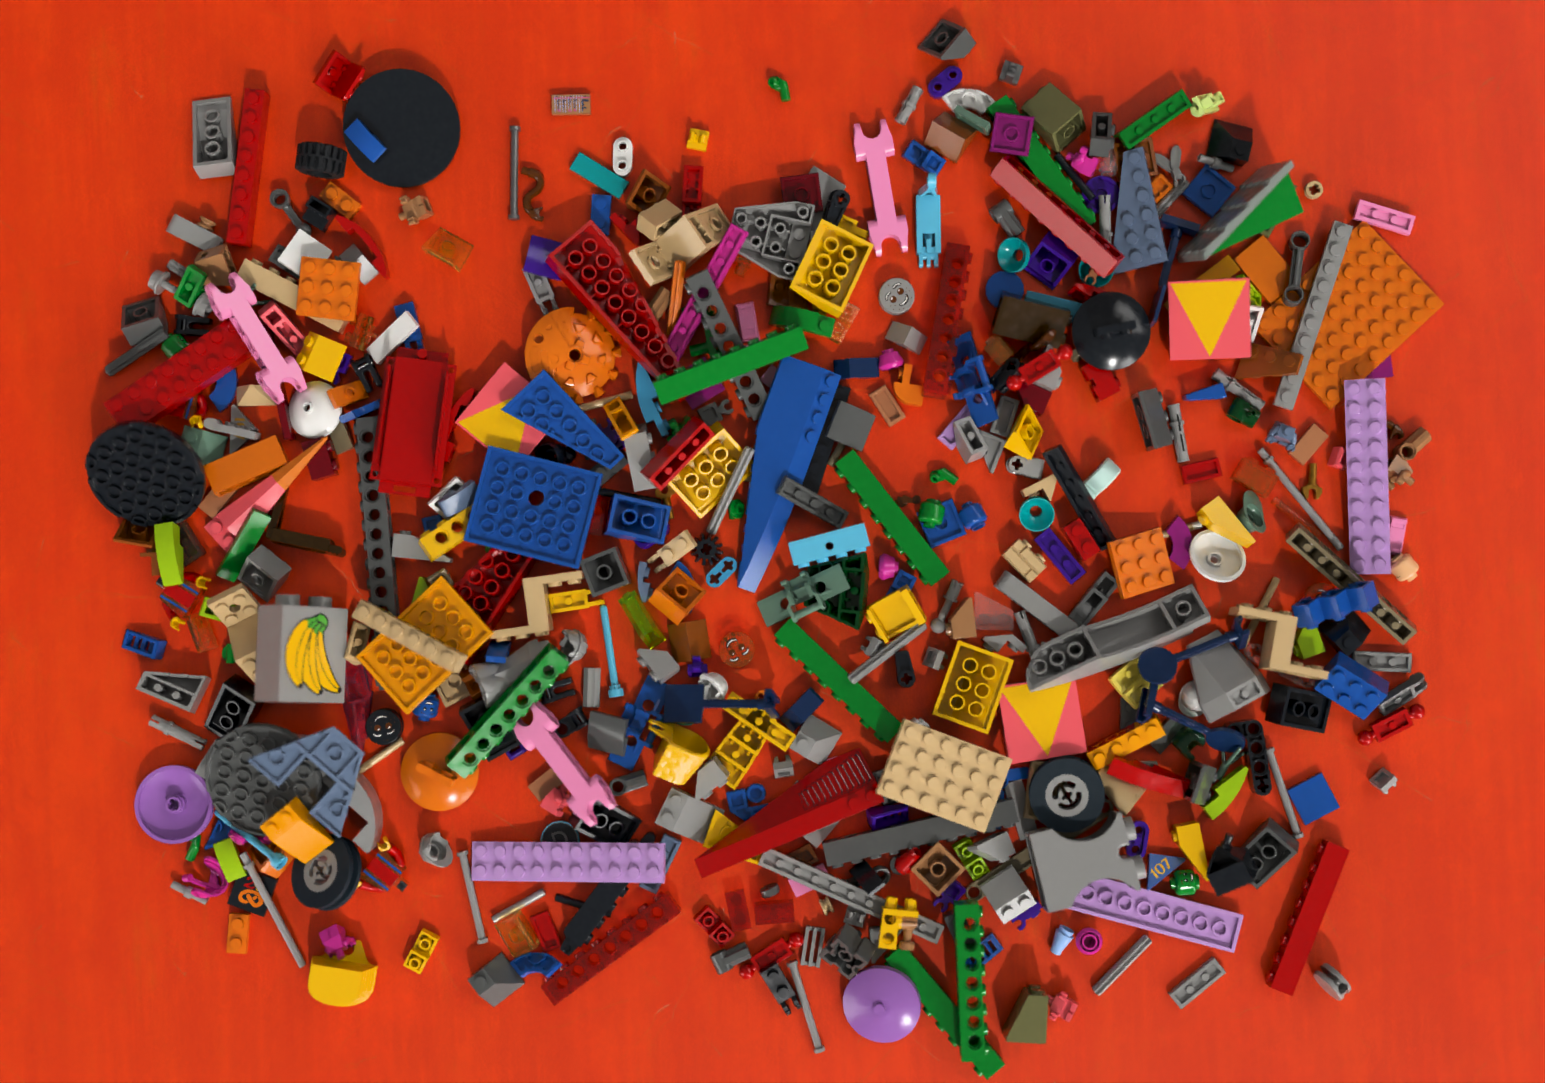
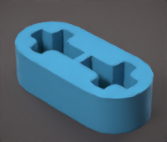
M732 557L723 558L706 575L707 584L714 588L723 584L737 569L736 560ZM724 561H733L732 570L727 569L724 573L721 571L725 567ZM720 572L722 574L718 578L720 582L718 584L715 582L711 584L710 575H717Z

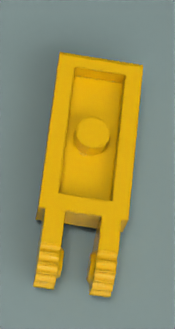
M587 589L548 594L551 614L590 608V606L602 605L605 602L601 599L589 602L588 594H591V591Z

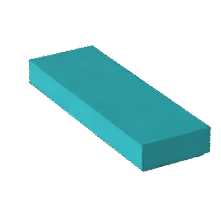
M580 152L570 167L571 171L619 200L629 185L628 181Z

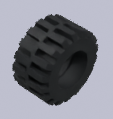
M302 142L297 147L295 169L306 175L319 178H343L347 152L339 147L325 143Z

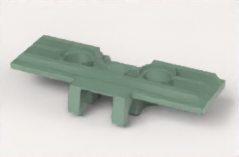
M840 563L811 577L804 570L799 573L800 576L790 581L787 579L781 581L780 584L785 588L784 590L756 602L766 626H772L789 617L796 623L799 621L798 619L819 609H826L825 600L850 589ZM818 582H824L826 585V589L822 593L816 590ZM813 597L816 598V603L799 611L796 610V605ZM784 598L788 600L787 609H784L781 605Z

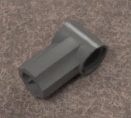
M1006 199L1001 200L988 210L992 219L997 224H1000L1008 237H1017L1025 230L1014 215V210Z
M643 769L615 777L609 784L610 790L615 796H621L624 793L648 786ZM614 782H622L624 788L621 791H615L612 787Z
M744 941L727 950H719L710 955L717 974L720 975L731 970L735 965L752 958Z

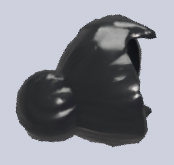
M545 442L537 448L535 457L566 465L575 460L576 453L574 449L568 446L564 447L555 442Z

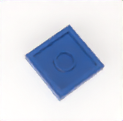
M1205 164L1181 195L1208 217L1213 218L1237 187L1213 168H1210L1209 165Z
M952 498L941 503L945 507L941 525L931 529L924 527L923 523L919 521L928 545L931 548L966 535Z
M1321 772L1287 789L1288 796L1304 825L1340 808Z

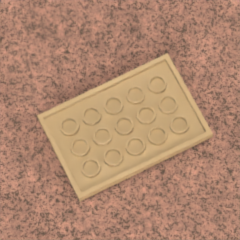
M903 718L875 793L985 833L1013 759Z

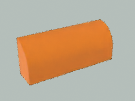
M273 435L203 465V468L214 494L222 497L272 475L290 461L280 440L276 435Z

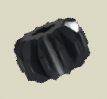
M702 533L700 534L702 541H699L696 537L694 538L698 546L694 548L697 551L691 552V556L699 555L695 562L703 558V566L706 564V559H708L710 565H713L711 558H714L716 561L720 560L715 554H723V551L717 550L723 544L715 545L719 538L716 536L711 541V533H708V537L705 540V536ZM704 544L711 545L712 547L709 555H705L706 553L701 551L704 548Z

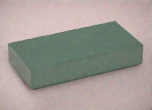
M959 105L954 109L957 119L986 136H989L992 132L990 122Z

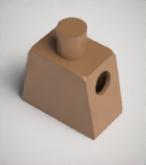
M227 244L199 252L193 264L208 274L204 283L205 286L209 283L215 286H231L228 276L234 271L238 273Z

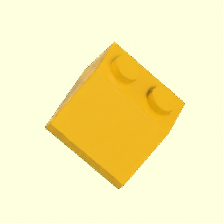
M309 331V334L304 339L303 348L296 358V362L301 370L332 382L347 346Z

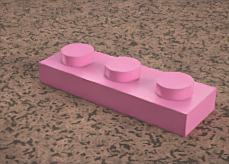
M1360 199L1357 202L1352 219L1360 222L1364 221L1370 225L1409 236L1416 216Z

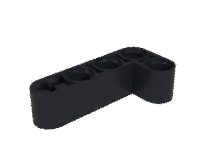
M1254 719L1226 722L1222 727L1230 728L1235 726L1236 731L1245 738L1244 752L1250 789L1258 795H1268L1272 789L1262 724ZM1251 723L1255 724V731L1253 733L1248 731V726ZM1257 742L1258 750L1252 752L1251 745ZM1256 762H1260L1261 769L1256 772L1254 765ZM1260 782L1264 784V786L1261 787V790L1257 788V786L1260 785Z

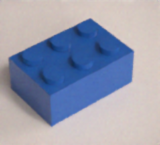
M1341 651L1322 669L1329 671L1328 679L1315 680L1314 689L1363 720L1388 696L1389 682Z

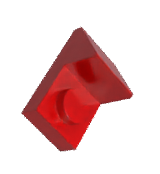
M614 212L609 217L611 222L637 248L640 247L641 232L636 229L638 219L636 218L627 225L629 221L622 214L618 216Z

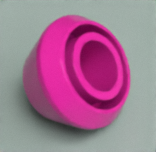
M893 348L882 351L883 355L879 356L878 367L881 371L892 370L901 367L904 360L898 351H894Z
M883 553L880 555L878 577L882 580L894 577V573H898L899 562H895V558Z
M1084 928L1076 936V946L1084 954H1095L1102 946V936L1096 929Z

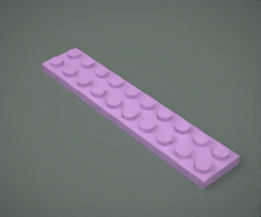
M1386 378L1344 380L1350 567L1357 574H1391Z
M472 841L471 881L665 883L666 843Z
M1100 879L1088 884L1079 892L1072 907L1067 908L1232 953L1235 952L1244 917L1241 913L1154 890H1146L1141 887L1140 891H1136L1124 882L1113 879Z

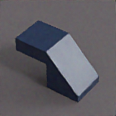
M879 358L834 360V373L841 375L840 380L879 377Z
M810 687L779 719L793 732L824 700Z

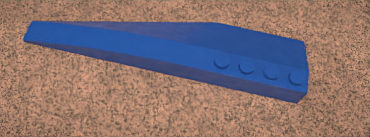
M790 356L781 359L778 364L755 430L753 464H751L752 476L751 482H749L745 513L747 517L743 529L745 534L744 542L741 546L742 559L739 562L737 587L753 593L756 592L794 507V503L775 492L784 476L801 485L803 484L841 378L839 374Z

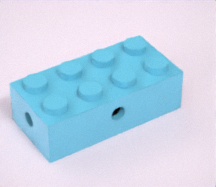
M864 523L788 543L793 566L798 565V569L810 566L809 562L816 560L817 564L829 561L828 557L835 555L836 559L848 556L847 552L854 550L855 554L867 551L866 547L870 546ZM827 543L832 544L831 550L826 549Z

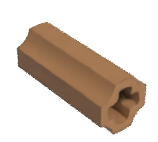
M662 286L649 303V307L657 322L670 304L671 291Z

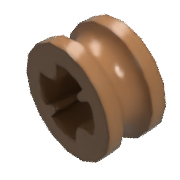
M200 216L201 221L197 222L196 225L213 233V226L217 224Z

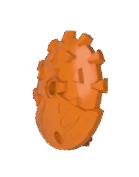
M563 307L543 316L531 329L525 345V365L531 380L545 370L576 404L583 403L582 397L593 393L597 398L605 393L602 386L608 379L615 381L619 372L614 369L615 357H621V347H614L609 331L595 320V316L589 310H587L586 315L574 313V307ZM571 350H576L579 353V358L576 361L572 360L569 356Z

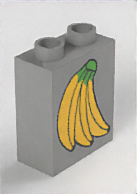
M275 594V605H259L254 701L344 703L346 659L343 657L347 646L348 609L332 608V597H308V606H300V595Z

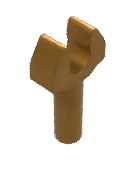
M1309 463L1308 484L1301 487V494L1305 499H1308L1310 489L1314 491V500H1317L1322 494V488L1316 484V463Z
M667 484V494H662L656 488L655 495L663 500L664 505L671 506L669 519H673L674 514L670 498L675 494V491Z

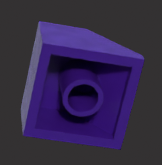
M1048 231L1031 254L1024 270L1054 290L1079 255L1069 250L1060 238L1055 237Z

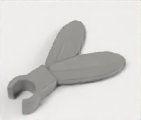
M1175 145L1172 148L1170 160L1161 154L1155 153L1157 165L1171 173L1174 186H1178V179L1182 180L1185 185L1186 177L1179 169L1181 161L1180 147Z

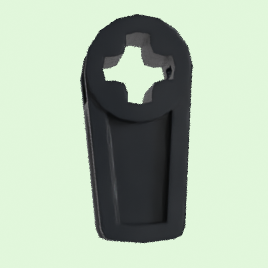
M833 190L829 194L822 219L838 226L850 202L848 192L845 190ZM837 196H840V198L842 199L841 202H839V200L836 199Z
M175 314L177 322L176 330H174L173 334L202 337L209 330L193 329L192 326L194 324L211 326L213 319Z
M368 352L364 354V357L356 361L354 359L350 361L353 370L367 393L373 391L371 381H369L366 375L367 371L370 372L374 380L373 382L378 387H382L383 381Z
M1015 357L1008 358L989 379L990 384H993L994 389L1002 394L1006 393L1009 390L1006 385L1008 377L1011 375L1019 376L1020 374L1017 369L1025 364Z
M898 651L894 654L897 682L900 686L908 688L915 683V674L909 651ZM905 673H907V676H911L908 684L901 681Z
M572 677L556 681L550 688H546L549 698H547L546 691H544L540 703L544 705L575 695V689H567V691L560 693L554 692V689L557 687L571 684L573 682Z

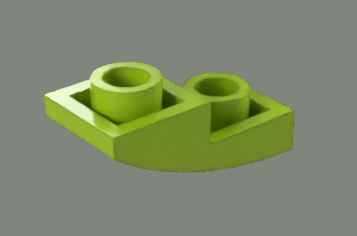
M230 837L213 843L215 854L228 883L247 875V871L244 870V865L239 857L240 852Z
M964 837L954 843L952 847L973 881H975L990 870L982 857L968 851L967 847L972 845L973 842L970 837Z

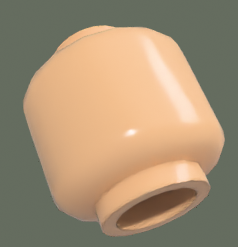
M1401 552L1391 559V573L1398 581L1407 580L1410 582L1418 576L1416 572L1419 569V565L1410 554H1403Z

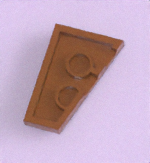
M1251 343L1252 356L1250 358H1241L1234 378L1243 380V378L1255 379L1266 376L1298 375L1304 356L1290 351Z

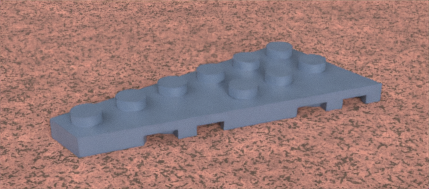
M1143 146L1123 152L1113 246L1125 257L1116 267L1113 275L1169 261Z

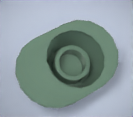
M1247 490L1243 495V507L1237 512L1236 517L1249 533L1255 531L1263 533L1266 530L1261 501L1253 491Z

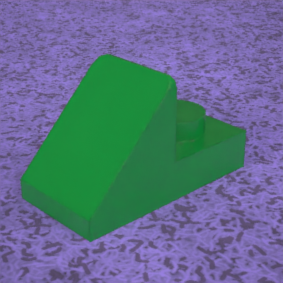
M193 264L188 265L173 298L186 307L191 308L199 296L206 292L204 283L208 274Z

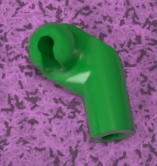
M777 76L770 77L768 85L780 92L781 102L790 101L788 83Z
M946 468L933 470L930 473V481L933 483L946 480L954 486L959 477Z
M201 835L189 840L191 845L185 856L186 860L191 862L195 860L200 848Z

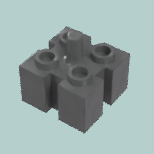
M846 922L838 930L837 934L835 933L828 939L819 957L830 965L835 964L838 967L837 971L850 980L857 974L859 969L861 970L869 963L877 946L866 937L861 938V931L856 930Z

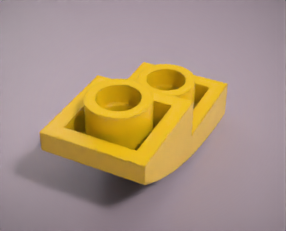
M423 928L403 966L421 974L440 936Z

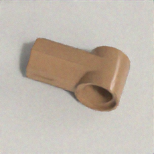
M1419 427L1405 441L1393 449V456L1398 454L1405 461L1413 459L1432 440L1431 434L1422 427ZM1403 448L1407 451L1406 457L1402 454Z

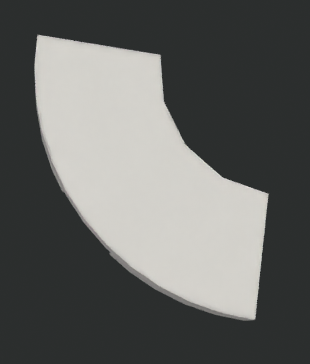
M960 88L942 96L943 101L953 113L956 106L959 105L965 109L973 110L981 116L990 105L996 102L988 94L977 89Z

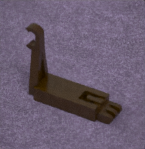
M288 487L274 505L266 538L277 545L344 557L346 551L342 547L336 546L331 539L280 529L289 491Z

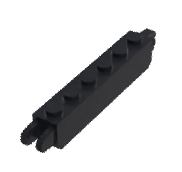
M649 831L640 841L638 839H631L630 842L654 843L656 836L654 832ZM599 882L564 929L566 938L560 950L569 956L578 946L581 947L583 943L587 945L594 936L591 933L595 927L599 929L605 922L604 915L607 912L611 914L617 906V903H615L616 899L619 896L623 898L628 891V883Z

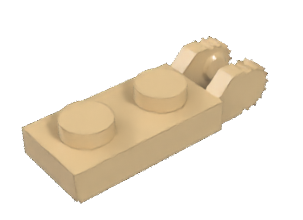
M686 529L660 548L647 562L650 564L655 562L657 558H662L664 563L657 566L654 570L657 574L665 567L671 566L698 546V544Z

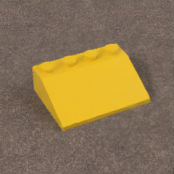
M821 219L790 288L820 310L839 318L847 305L874 244Z
M718 420L709 427L715 436L668 483L700 519L719 503L743 452L741 446ZM752 459L750 460L747 466V469L740 481V484L752 474Z
M958 640L932 714L988 734L1014 660Z

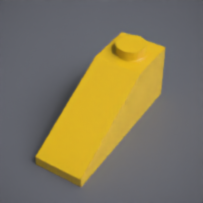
M1217 496L1196 513L1198 521L1203 526H1206L1207 529L1245 548H1249L1256 542L1220 496Z
M1194 820L1172 825V841L1176 842V845L1204 880L1209 881L1206 876L1208 864L1199 822Z

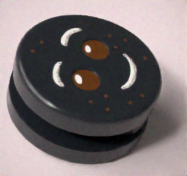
M382 708L369 715L365 729L371 741L379 745H387L401 737L404 730V722L397 711L391 708Z

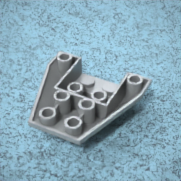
M792 201L736 207L731 223L749 232L738 254L779 278L793 280L809 245L815 205Z
M1217 629L1214 632L1187 645L1186 649H1189L1191 647H1194L1196 645L1219 637L1223 634ZM1225 643L1189 658L1199 706L1209 724L1271 691L1262 673L1232 643Z

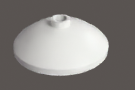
M311 381L306 383L307 389L300 393L296 390L289 403V416L292 427L298 434L306 438L316 439L329 435L340 422L339 417L342 416V407L334 409L328 397L327 391L334 388L333 386L322 381Z
M1209 529L1198 533L1190 543V560L1195 569L1207 579L1215 582H1230L1238 578L1245 569L1246 555L1243 547Z

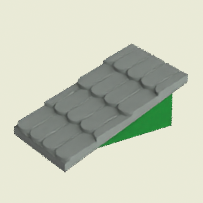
M1292 160L1262 166L1239 186L1240 190L1221 206V210L1199 229L1197 235L1178 251V262L1206 260L1210 255L1303 213V208L1288 173L1294 167Z

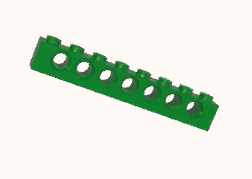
M549 642L445 757L446 765L464 779L468 775L473 774L480 761L485 760L489 756L490 750L501 743L503 736L508 731L513 730L517 720L528 713L529 707L534 702L536 703L540 700L545 689L550 688L554 684L555 678L567 670L569 666L567 656ZM545 666H552L548 671L543 670ZM533 680L539 681L536 685H530ZM519 695H526L522 700L517 699ZM507 709L513 710L510 714H505L504 712ZM493 724H500L498 728H491ZM481 738L487 739L484 743L478 742ZM467 753H474L471 757H465Z
M977 899L953 900L961 1062L985 1061V1054H989L988 1042H985L984 1035H988L987 1022L984 1023V1015H987V1005L983 1003V996H986L985 983L982 984V976H985V964H981V957H984L985 952L984 944L980 942V937H984L983 925H980L979 918L983 917L982 905H979ZM973 918L974 922L971 925H964L965 919ZM971 937L975 939L973 944H965V940L967 938ZM969 957L975 958V962L971 965L965 963ZM969 977L976 978L973 984L966 983ZM974 996L977 1000L975 1003L970 1004L967 1002L968 998ZM971 1016L978 1017L974 1023L968 1022V1019ZM971 1036L979 1037L976 1042L969 1041Z

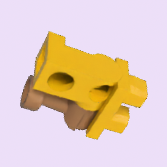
M887 896L885 905L882 906L877 946L878 948L896 950L898 929L903 930V940L899 941V949L914 951L915 943L911 939L913 929L917 927L919 916L916 899L905 898L904 908L897 907V897Z

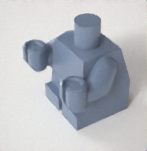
M1276 421L1265 438V442L1272 444L1278 441V444L1285 446L1287 451L1293 452L1297 442L1296 428Z

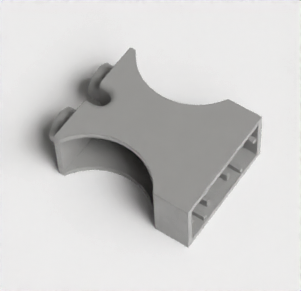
M1111 810L1101 828L1084 838H1064L1048 827L1024 832L1042 908L1048 913L1071 908L1079 892L1094 881L1109 878L1123 881L1130 888L1140 891L1139 880L1147 877L1141 855H1119L1121 847L1129 845V841L1137 839L1136 829L1131 816L1123 818L1120 811Z

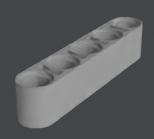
M1005 570L994 584L995 588L1058 636L1080 627L1010 572Z

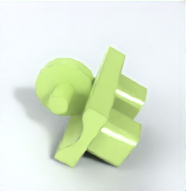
M1219 91L1214 94L1207 93L1192 98L1191 114L1195 117H1201L1219 111L1218 106L1225 102L1222 93Z

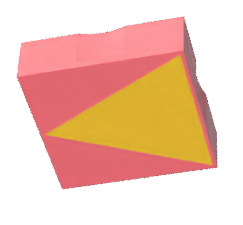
M1250 277L1168 282L1170 360L1250 358L1252 356Z
M505 362L455 421L457 425L487 449L489 445L533 456L539 444L548 436L501 410L529 384L525 378Z
M1076 680L1030 692L1027 682L1023 681L1005 685L998 710L1003 723L1005 754L1013 759L1011 764L1087 752Z

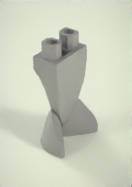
M537 639L529 641L508 656L506 663L484 662L469 666V673L479 683L486 708L491 707L549 643L548 640L538 642ZM545 666L543 670L548 671L552 666Z

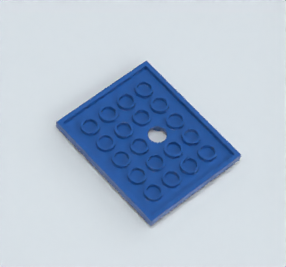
M488 445L464 541L579 570L603 474ZM534 491H540L544 495L542 504L534 506L529 502V495Z

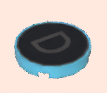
M559 820L546 826L540 840L541 842H580L579 832L569 822Z

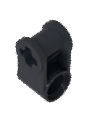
M582 706L559 720L560 724L563 723L568 728L566 734H560L557 729L555 730L560 738H565L588 725L589 720L583 713Z

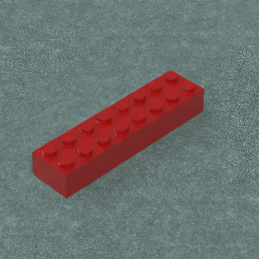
M228 318L104 402L103 405L116 423L126 421L156 423L251 358L252 354Z

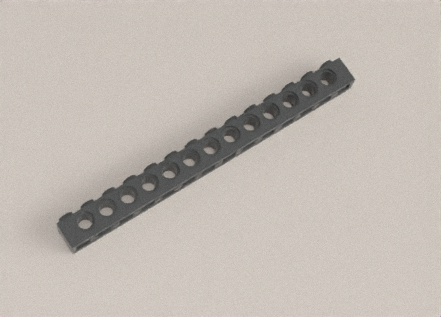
M378 416L356 418L353 430L354 434L357 435L358 441L355 443L356 454H359L357 472L361 475L358 488L359 492L362 493L363 499L360 501L361 512H364L362 530L366 533L363 546L368 556L365 559L366 570H369L367 588L371 591V597L368 598V601L379 607H387L388 612L398 617L400 611L395 557H391L393 530L390 495L378 492L380 480L370 481L368 479L372 461L368 462L366 457L374 449ZM371 432L373 434V440L367 443L365 441V435ZM373 490H376L378 492V498L372 501L370 499V493ZM375 509L380 512L377 520H374L371 516ZM376 529H380L382 535L376 540L373 532ZM378 548L383 550V556L380 559L375 556V551ZM380 567L385 570V575L382 578H379L376 574L377 569ZM382 586L387 591L386 596L383 598L378 594V590ZM374 630V636H372V641L380 634V632ZM375 679L376 686H379V690H384V688Z

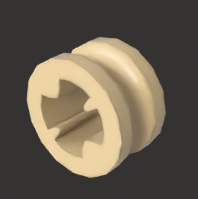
M1311 181L1304 188V194L1309 199H1317L1323 193V186L1318 181ZM1316 186L1318 192L1314 195L1310 194L1309 188Z
M825 896L824 900L819 899L825 915H828L830 911L832 913L835 912L828 896Z

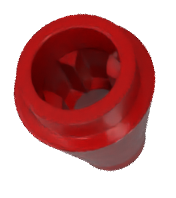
M913 847L897 857L894 863L895 869L903 875L910 873V868L922 856L921 851Z

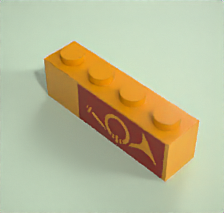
M1153 713L1152 717L1144 724L1134 722L1086 747V755L1094 769L1098 770L1110 764L1115 755L1124 757L1165 736V728L1157 714Z

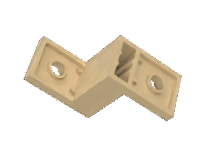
M716 203L684 215L656 241L635 248L628 254L642 273L644 279L652 286L673 277L674 262L676 260L686 262V271L711 248L718 246L731 223Z
M583 571L522 579L529 626L494 630V634L490 638H496V642L511 640L510 636H516V639L528 638L530 633H535V637L549 635V631L554 630L548 599V587L562 586V582L568 581V584L582 583L581 579H586Z
M240 583L207 599L206 602L207 606L228 629L235 662L255 683L258 607L261 604L243 583Z
M1248 603L1236 604L1235 607L1229 608L1228 615L1242 616V618L1266 622L1259 669L1314 680L1328 679L1329 671L1322 670V666L1305 665L1303 667L1302 662L1291 661L1298 617L1292 616V612H1272V608H1253L1254 605Z

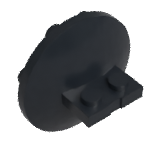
M1119 292L1100 293L1089 298L1077 310L1071 327L1072 342L1078 355L1089 365L1107 371L1120 370L1136 362L1145 352L1150 339V322L1143 307L1132 297Z

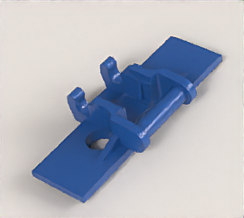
M971 331L947 341L956 370L954 373H947L946 376L947 380H955L959 392L952 394L954 400L966 399L970 415L977 428L999 419L990 392L994 387L989 382L983 363L984 357L977 353ZM968 356L969 359L963 364L964 358ZM976 394H980L983 399L979 404L975 400Z
M648 675L635 703H625L622 718L629 719L626 737L629 735L634 736L637 739V743L634 746L627 744L624 757L610 753L608 760L632 771L643 747L653 748V742L657 734L650 730L646 740L640 738V735L650 715L655 716V720L663 722V714L660 712L665 703L666 683L661 685L658 681L654 682L650 675ZM645 700L653 701L654 708L651 711L643 708ZM653 724V727L660 729L659 726Z

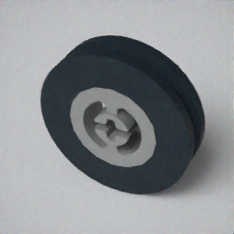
M1066 755L1051 758L1037 768L1029 784V799L1031 808L1041 823L1055 831L1070 833L1087 828L1099 817L1104 806L1105 791L1098 772L1091 764L1081 758ZM1063 781L1073 782L1074 785L1064 783L1063 786L1067 792H1070L1073 802L1075 801L1076 793L1081 792L1079 800L1071 806L1059 805V803L1070 804L1066 795L1063 796V790L1060 786L1057 790V795H1052L1057 784Z
M330 834V836L335 841L306 864L297 858L294 860L291 873L293 891L297 899L307 907L325 911L335 910L343 906L352 897L359 884L362 869L359 851L351 840L342 836L338 838L334 834Z

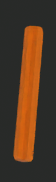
M682 260L674 262L666 334L669 336L680 317L686 262Z

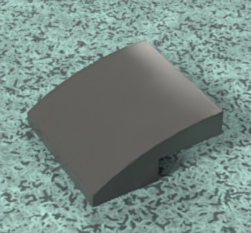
M839 400L825 437L862 452L876 416Z
M595 710L590 711L587 736L588 747L624 757L628 742L626 732L629 719Z

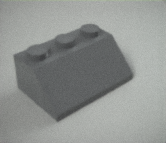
M1153 388L1132 395L1131 399L1146 450L1151 451L1173 444L1174 434L1167 425L1169 418L1166 410L1162 408L1163 397L1161 392H1158L1157 388Z

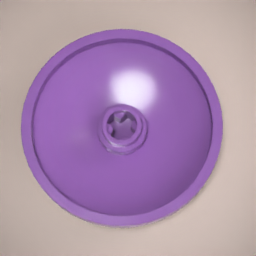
M184 765L161 767L147 775L139 785L134 801L135 815L141 828L151 838L162 843L179 844L194 839L209 825L214 813L213 801L209 792H207L205 779L194 773L195 769Z
M876 965L860 970L851 978L844 991L843 1010L850 1026L862 1037L874 1042L889 1043L906 1037L914 1029L921 1013V998L914 982L902 971L889 966Z

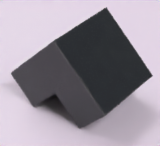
M311 195L305 205L308 209L302 219L325 233L338 212Z

